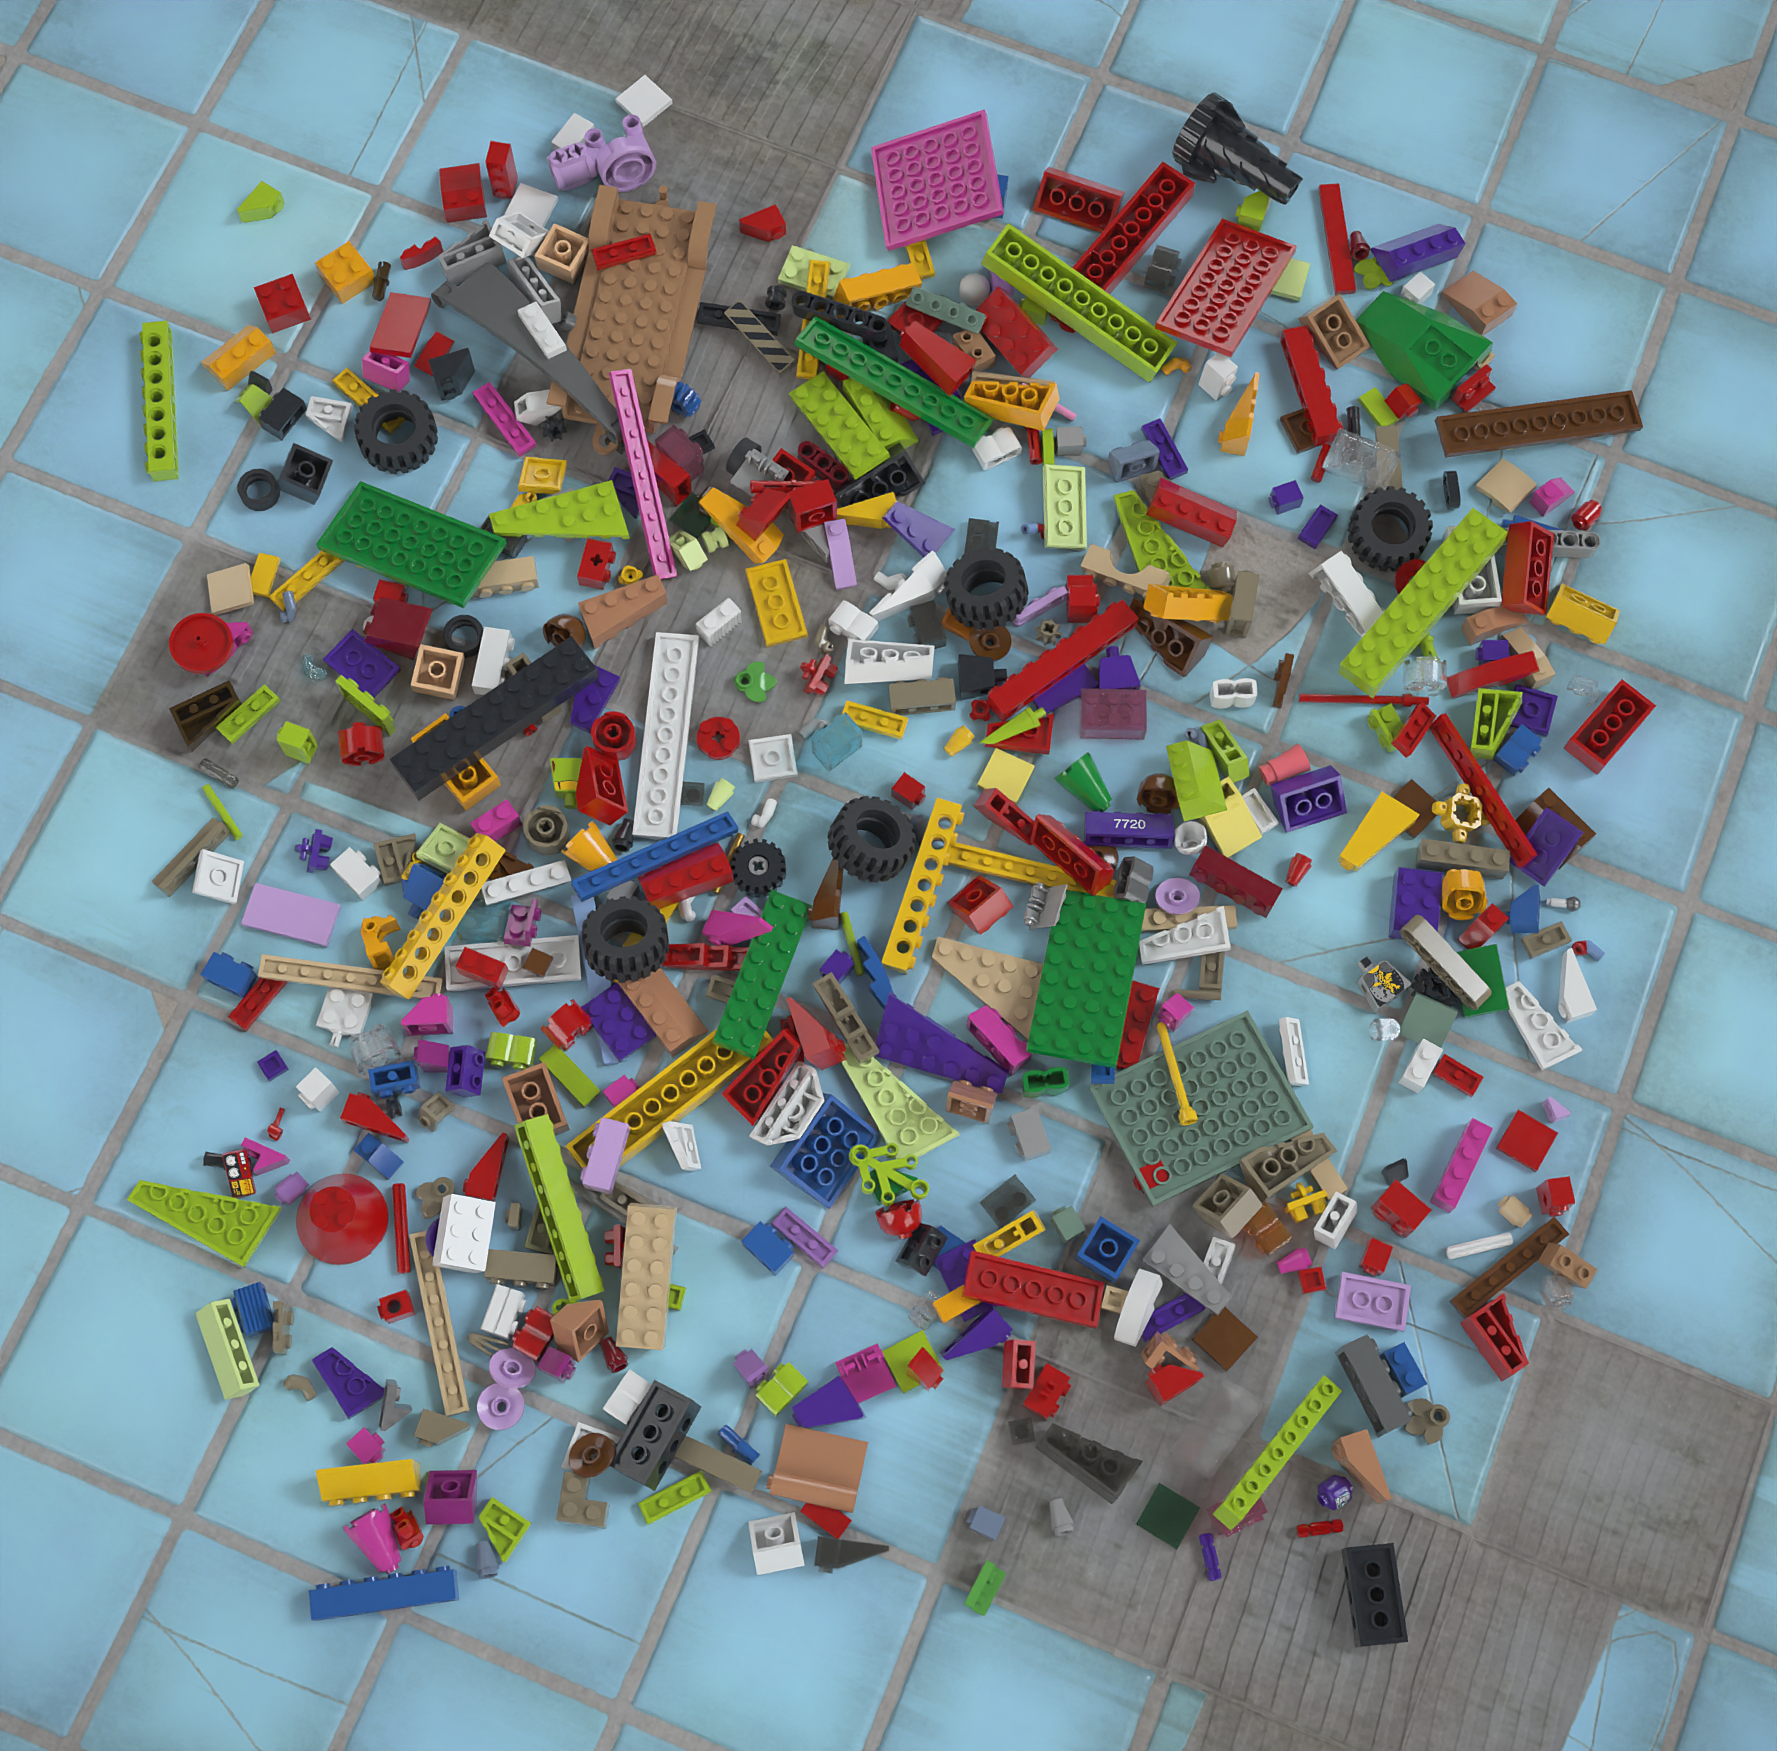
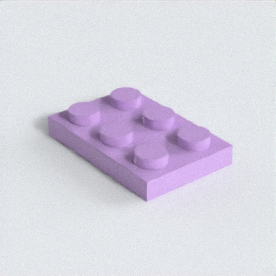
M1342 1272L1334 1319L1404 1332L1411 1285Z

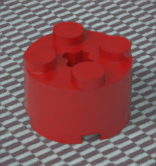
M609 711L597 718L592 724L591 737L595 750L616 761L626 760L630 757L636 747L637 738L634 725L625 714L618 711Z
M357 722L352 724V728L338 731L340 757L343 764L361 766L362 761H369L370 765L384 759L385 751L381 726H365V723Z
M574 999L570 1000V1006L565 1003L547 1020L550 1023L547 1028L543 1025L540 1029L559 1050L564 1049L568 1051L576 1043L574 1040L579 1034L584 1036L592 1029V1023L590 1022L592 1018Z

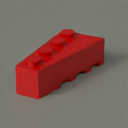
M790 1028L783 1029L721 1093L752 1126L758 1123L772 1102L801 1052L802 1046L799 1038Z

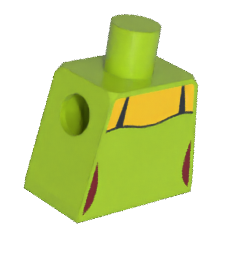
M550 758L555 794L557 798H564V808L566 809L577 808L575 792L582 758Z

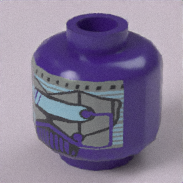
M1332 1475L1318 1485L1317 1499L1323 1507L1338 1510L1352 1499L1353 1487L1344 1476Z

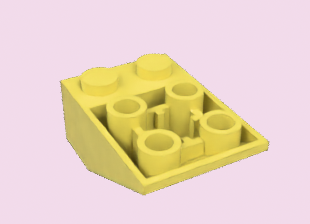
M1228 776L1220 781L1227 811L1197 819L1205 827L1206 832L1221 854L1229 858L1261 839L1262 835L1241 793Z

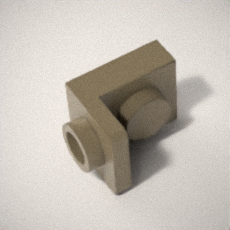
M437 1092L420 1106L417 1119L424 1128L434 1132L437 1130L438 1124L454 1111L455 1105L442 1093Z

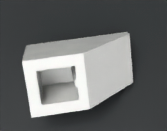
M549 390L526 393L514 402L517 421L534 426L545 421V416H552L562 407L547 405Z

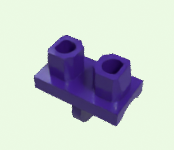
M315 829V833L312 834L311 846L309 845L308 838H303L302 844L295 845L294 851L300 853L299 860L306 861L307 854L309 855L306 871L308 873H313L315 870H327L330 857L318 854L319 849L331 850L333 838L323 835L322 830Z

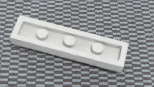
M562 860L485 882L480 890L485 906L569 883L571 878L566 862Z

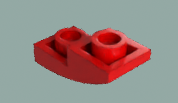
M434 236L431 240L426 241L421 249L415 244L405 249L400 256L402 267L405 270L413 269L435 259L444 252L441 241Z
M436 331L414 366L433 376L428 360L448 354L455 341Z

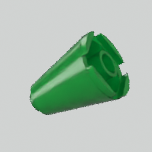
M1089 752L1054 778L1058 784L1092 811L1099 810V812H1104L1111 806L1109 802L1112 798Z

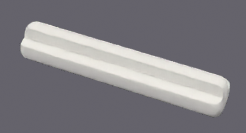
M1508 1232L1449 1246L1446 1248V1255L1451 1260L1510 1246L1513 1244V1238L1511 1233Z

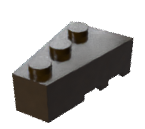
M228 680L169 708L188 748L193 752L242 703L233 685Z

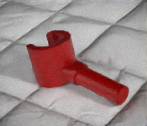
M279 1108L275 1121L267 1129L269 1137L275 1141H278L283 1134V1129L278 1126L285 1111L284 1108Z

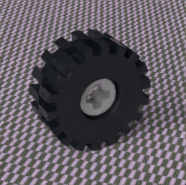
M757 838L753 839V843L750 844L749 841L744 842V846H739L737 853H733L731 869L734 883L738 885V889L741 892L744 890L746 895L751 896L752 893L755 894V897L760 898V894H764V897L769 896L771 890L777 891L778 886L781 888L783 879L786 878V861L784 855H782V850L779 847L776 848L775 843L771 842L768 844L766 839L758 842ZM760 863L763 864V865H762V868H763L764 870H762V871H761V870L754 871V870H755L754 864H758V865H759Z

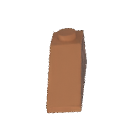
M1500 606L1467 617L1461 629L1472 646L1482 640L1524 624L1528 619L1524 613L1512 612Z

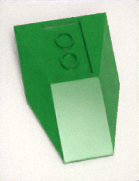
M1385 291L1356 319L1362 333L1387 373L1402 385L1408 383L1419 398L1434 411L1449 398L1450 390L1474 365L1478 367L1492 351V341L1445 313Z

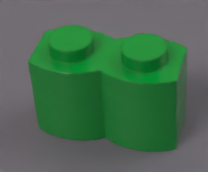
M1053 1067L1045 1072L1040 1070L1028 1071L1021 1078L1022 1092L1025 1098H1038L1044 1094L1060 1095L1065 1093L1070 1085L1068 1071L1064 1067Z

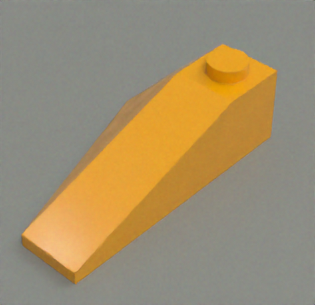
M1255 372L1227 420L1224 431L1219 432L1217 443L1221 444L1220 452L1245 456L1254 418L1253 412L1260 375L1258 372Z
M712 487L698 502L754 564L764 563L779 547L784 534L774 523L756 541L737 527L736 524L739 520L737 515L746 505Z

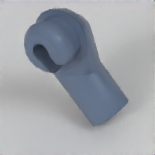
M287 591L282 593L286 611L280 612L281 622L283 623L294 620L297 607L293 591Z

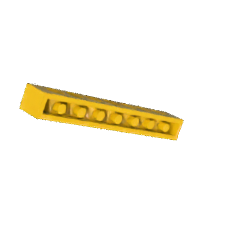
M936 798L881 962L885 968L906 975L909 969L913 970L917 957L913 955L915 949H920L923 936H920L922 928H927L930 915H927L929 907L934 908L937 895L934 892L936 886L941 887L944 874H941L943 866H948L951 857L948 851L950 845H955L958 833H955L956 827L961 825L965 813L962 812V805ZM946 820L950 822L951 826L948 829H942L939 827V823ZM941 841L944 847L936 850L932 847V843ZM933 861L937 864V867L934 870H927L925 864ZM921 882H927L930 884V888L927 891H921L918 885ZM919 902L923 905V909L915 912L911 909L912 904ZM908 923H913L917 928L914 932L909 933L904 930V926ZM900 944H907L910 949L907 953H900L897 951V947Z
M476 833L470 838L468 847L457 858L455 867L444 878V884L433 895L431 904L420 915L418 924L407 935V941L396 952L394 961L390 967L385 969L379 983L399 997L408 1000L411 998L506 851L503 847L484 834ZM479 854L480 858L479 861L476 863V857ZM467 873L468 877L464 882V875ZM455 891L456 895L455 898L452 900L451 897L453 892ZM443 910L444 914L443 917L440 919L439 914ZM431 929V935L427 937V933ZM419 947V954L415 957V951ZM407 966V972L403 976V969Z

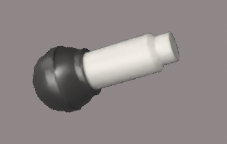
M1575 896L1567 899H1546V905L1563 907L1572 912L1577 911L1581 907L1579 898Z

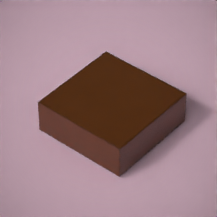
M532 948L523 969L544 978L551 965L553 956Z

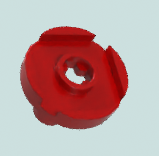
M709 718L700 724V728L697 731L698 748L708 758L713 760L727 759L733 755V752L740 745L739 729L730 718ZM716 734L725 737L721 739L720 743H717L715 739L712 740Z

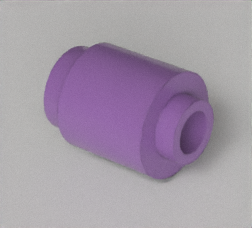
M295 1172L274 1188L277 1191L274 1196L283 1205L286 1202L291 1205L306 1191L305 1188L309 1184L298 1172Z

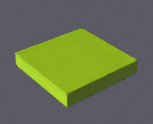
M923 1330L882 1351L884 1359L903 1394L919 1386L906 1372L907 1365L921 1347L925 1348L943 1369Z

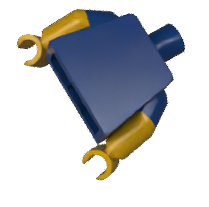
M416 852L412 854L413 862L409 863L401 878L402 890L404 891L403 898L413 903L408 915L419 919L422 912L427 910L431 904L433 895L444 884L445 876L425 866L426 862L421 859L417 860ZM455 891L452 894V900L455 898Z

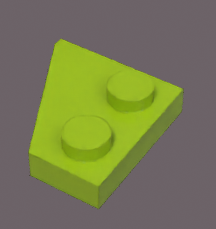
M491 1497L479 1515V1519L501 1560L506 1563L532 1523L494 1497Z

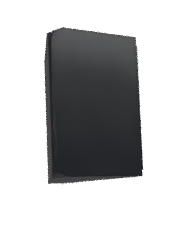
M250 371L248 386L254 384L270 395L273 389L269 379L254 371Z
M1406 1158L1385 1166L1381 1173L1388 1186L1395 1180L1401 1182L1408 1178Z

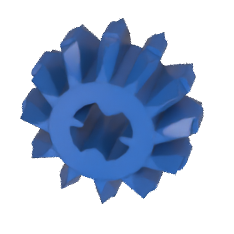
M679 382L676 385L672 400V411H675L677 415L681 414L685 418L687 416L691 417L700 406L699 394L690 388L688 384L684 385L682 382Z

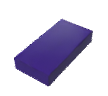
M1320 504L1297 539L1316 549L1337 519L1338 514Z

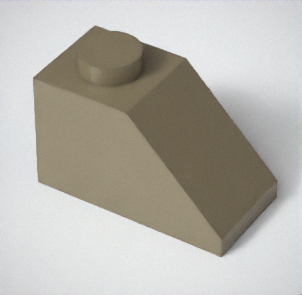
M423 1408L414 1437L419 1439V1444L432 1447L433 1444L441 1445L469 1431L471 1425Z

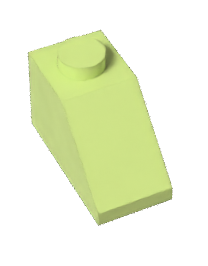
M679 530L669 537L672 553L681 565L689 571L700 568L703 562L708 560L697 539L690 534Z

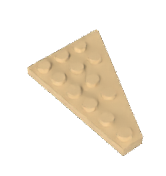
M937 936L932 960L943 967L950 976H953L963 984V987L976 998H979L985 1006L996 1009L1001 1015V1019L1012 1026L1027 1041L1043 964Z

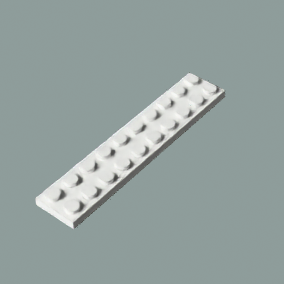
M656 632L632 833L636 838L664 840L678 833L699 646L698 635Z

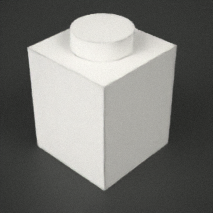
M1420 271L1404 285L1400 297L1422 304L1431 296L1435 284Z

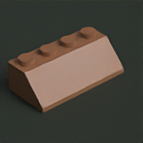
M661 968L655 973L650 972V976L645 979L643 977L638 978L636 982L627 980L625 983L618 982V985L654 1031L657 1039L672 1058L708 1033L707 1028Z

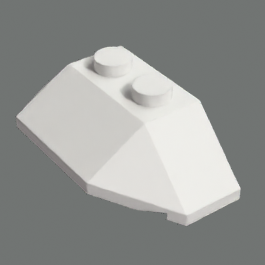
M799 1061L796 1063L749 1135L751 1139L769 1146L801 1138L824 1102L815 1068Z

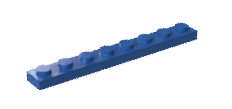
M728 811L573 879L571 880V886L580 901L583 902L738 832V826Z

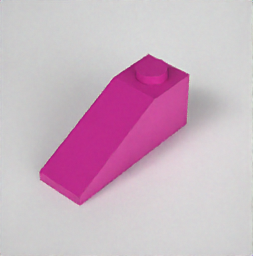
M711 910L702 934L709 938L708 942L713 945L721 946L723 944L731 946L772 931L773 927L761 917Z

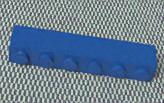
M450 1566L436 1567V1572L426 1573V1569L411 1571V1576L402 1577V1573L388 1574V1579L378 1580V1576L364 1578L363 1583L354 1584V1580L340 1581V1586L330 1587V1583L318 1584L315 1590H309L311 1620L320 1621L459 1600L457 1571L454 1569L450 1570Z

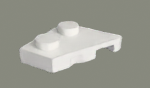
M672 1121L663 1123V1129L681 1169L689 1171L701 1169L693 1125Z

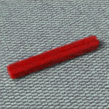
M396 1183L392 1185L397 1272L399 1274L410 1273L411 1268L406 1187L404 1183Z

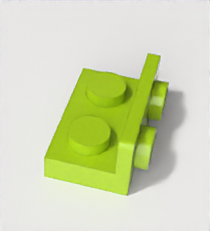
M1390 703L1378 710L1375 708L1371 709L1367 716V722L1370 728L1376 731L1380 745L1386 748L1388 753L1396 750L1391 742L1403 726V723L1394 707Z

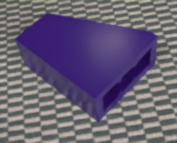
M840 1376L792 1407L795 1412L792 1414L793 1419L799 1427L803 1425L804 1428L863 1420L867 1417Z

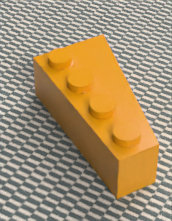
M913 263L900 264L894 268L881 269L874 273H864L857 277L842 279L839 281L833 301L864 311L873 308L875 311L883 309L889 302L896 304L908 299L913 287L921 288L922 281Z
M972 381L964 395L966 403L996 420L1044 431L1060 400L1057 383H1049L1046 386L1030 382V385H1018V382H1010L1005 385L992 381Z
M1148 583L1144 609L1151 612V616L1163 619L1207 620L1219 623L1220 620L1228 621L1233 595L1219 590Z

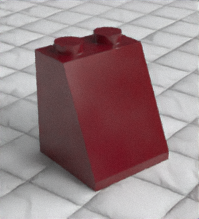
M381 597L379 604L374 602L370 613V615L374 616L372 622L367 621L363 634L367 635L364 642L414 660L433 609Z

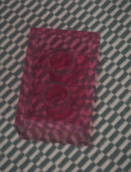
M1081 689L1079 697L1080 738L1144 740L1147 732L1146 690Z

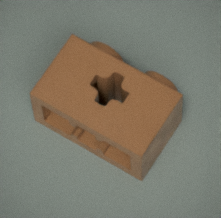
M1548 1243L1538 1260L1539 1264L1572 1286L1587 1289L1598 1270L1560 1244Z

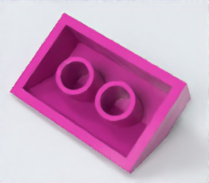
M986 1005L968 1016L966 1028L1001 1066L1009 1070L1008 1074L1013 1076L1031 1060L1032 1053L1026 1052L1027 1043L1025 1041L1021 1042L1015 1036L1017 1033L1009 1024L1005 1025L1000 1020L1002 1017L999 1012L994 1008L990 1009Z

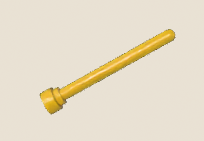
M1159 1022L1157 1024L1158 1034L1181 1108L1178 1115L1179 1121L1182 1126L1191 1125L1198 1121L1196 1111L1189 1106L1166 1025L1163 1022Z

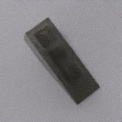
M818 1536L814 1567L819 1568L818 1572L833 1574V1570H840L887 1553L889 1546Z

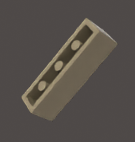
M1422 839L1417 846L1415 868L1445 872L1451 869L1478 871L1482 877L1503 879L1509 872L1510 850Z

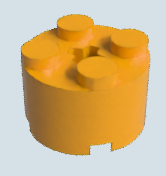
M1451 869L1447 871L1446 876L1442 879L1441 901L1443 910L1451 918L1469 920L1474 918L1473 915L1479 912L1481 914L1486 909L1487 896L1484 880L1480 872L1465 869Z

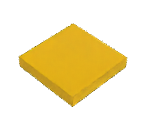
M525 457L518 491L553 495L561 492L567 460Z

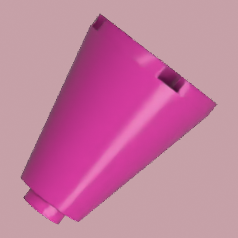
M386 1503L380 1505L382 1510L379 1511L374 1508L350 1522L352 1527L349 1528L348 1525H345L342 1528L380 1573L385 1571L386 1574H389L399 1568L398 1563L401 1561V1556Z

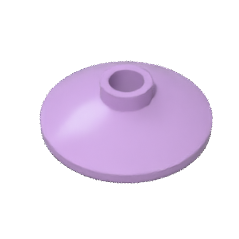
M1172 878L1158 886L1155 898L1162 910L1171 914H1185L1192 911L1198 905L1200 893L1197 886L1191 881L1183 878Z
M513 1348L499 1350L492 1356L489 1363V1371L492 1378L500 1385L508 1388H521L528 1385L533 1380L536 1372L534 1361Z
M494 1383L484 1389L479 1396L477 1402L478 1416L491 1429H509L517 1424L523 1415V1396L517 1388H508L499 1383ZM505 1403L506 1409L502 1412L498 1411V1405Z

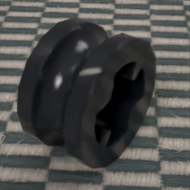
M398 1096L394 1097V1100L386 1099L391 1119H394L396 1115L403 1116Z

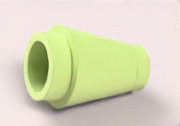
M720 778L718 782H715L706 805L717 812L734 794L735 786Z

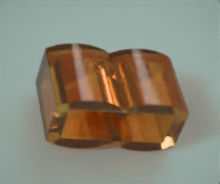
M1264 1201L1262 1203L1263 1206L1242 1229L1248 1236L1252 1235L1255 1238V1246L1262 1255L1265 1253L1269 1257L1291 1242L1293 1238L1270 1206Z

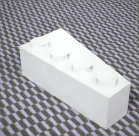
M1340 551L1308 574L1312 579L1318 578L1322 583L1320 585L1321 590L1332 595L1333 604L1337 609L1347 613L1345 619L1362 638L1385 610L1375 601L1374 593L1367 589L1361 574L1354 570L1350 558Z
M848 639L845 684L932 679L934 646Z

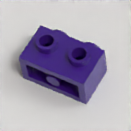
M469 1045L450 1047L445 1091L463 1098L481 1096L486 1052Z

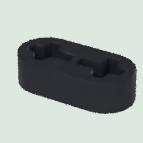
M1444 471L1443 487L1447 509L1460 508L1461 497L1457 472Z

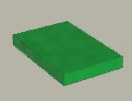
M1497 944L1456 952L1491 990V995L1477 1010L1468 1008L1462 1002L1464 1017L1470 1018L1510 1010Z

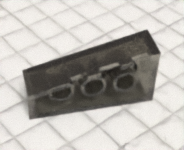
M1054 1423L1051 1424L1035 1447L1110 1504H1113L1118 1499L1143 1462L1137 1458L1134 1459L1124 1455L1123 1452L1105 1447L1097 1441L1086 1439L1080 1434Z

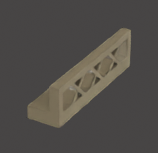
M213 817L152 880V883L168 897H171L197 869L200 850L204 849L214 852L231 832L224 823L218 822Z

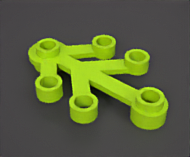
M888 1143L886 1146L872 1149L865 1145L852 1147L849 1152V1160L854 1166L859 1168L862 1179L861 1190L863 1193L871 1194L875 1189V1182L870 1178L869 1166L877 1173L882 1191L881 1203L883 1205L890 1206L895 1200V1194L891 1191L888 1178L908 1189L914 1199L923 1200L927 1197L929 1185L926 1181L918 1179L913 1182L894 1170L904 1167L908 1170L915 1169L918 1164V1158L915 1155L909 1154L904 1158L879 1162L874 1158L884 1155L888 1158L896 1157L898 1146L895 1143ZM893 1148L895 1152L889 1153L887 1149ZM862 1154L864 1159H858L856 1155ZM912 1159L915 1164L910 1165L907 1163V1160ZM870 1184L872 1188L866 1189L864 1185ZM921 1189L923 1194H917L915 1190ZM889 1195L892 1200L887 1201L884 1199V1196Z

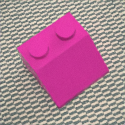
M440 993L431 994L430 997L422 998L401 1020V1025L408 1036L453 1034V1006L447 996Z

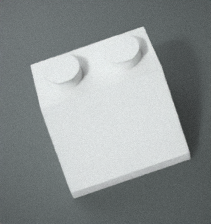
M795 1512L748 1522L757 1575L805 1566Z

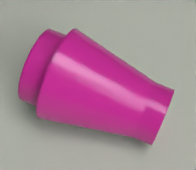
M1297 1248L1276 1262L1281 1275L1288 1272L1308 1269V1266L1312 1265L1306 1248Z

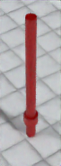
M1299 693V702L1391 703L1402 705V707H1411L1422 701L1425 705H1429V697L1412 696V694H1402V696L1375 695L1372 698L1369 695Z

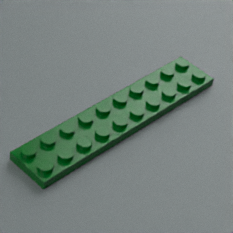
M816 316L795 339L794 345L972 448H975L993 423L994 418L954 395L949 396L937 385Z

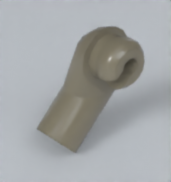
M819 625L814 644L821 654L829 655L834 650V645L830 644L826 639L829 627Z

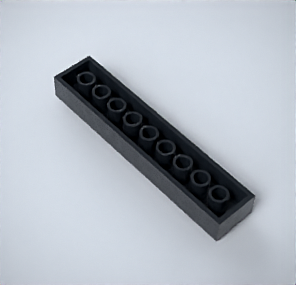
M571 636L390 758V761L417 800L420 801L599 679L597 668Z

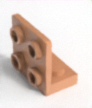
M1156 1331L1140 1353L1144 1363L1151 1369L1163 1362L1166 1357V1350L1193 1370L1198 1371L1199 1369L1194 1353L1185 1346L1182 1348L1178 1347L1175 1343L1176 1340L1165 1332L1161 1335Z

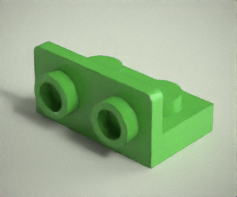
M986 1560L963 1605L985 1616L1006 1573L995 1567V1564Z

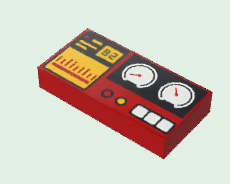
M247 1149L223 1153L222 1156L232 1197L236 1198L255 1194L256 1187Z

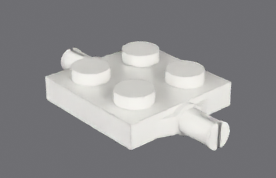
M328 988L316 1025L333 1033L329 1046L339 1048L342 1036L351 1035L361 1038L374 999L373 993Z

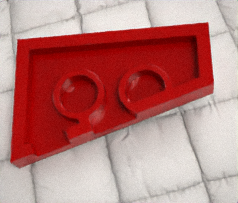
M1048 714L1046 717L1039 718L1040 726L995 744H985V747L1049 755L1054 714ZM1008 721L987 724L986 737Z

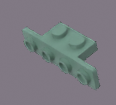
M913 287L906 302V305L912 309L975 334L980 332L986 319L985 314L970 309L964 303H955L944 295L938 296L917 287Z

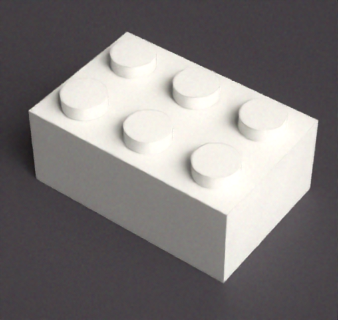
M455 1194L443 1197L432 1266L475 1274L485 1271L496 1202Z

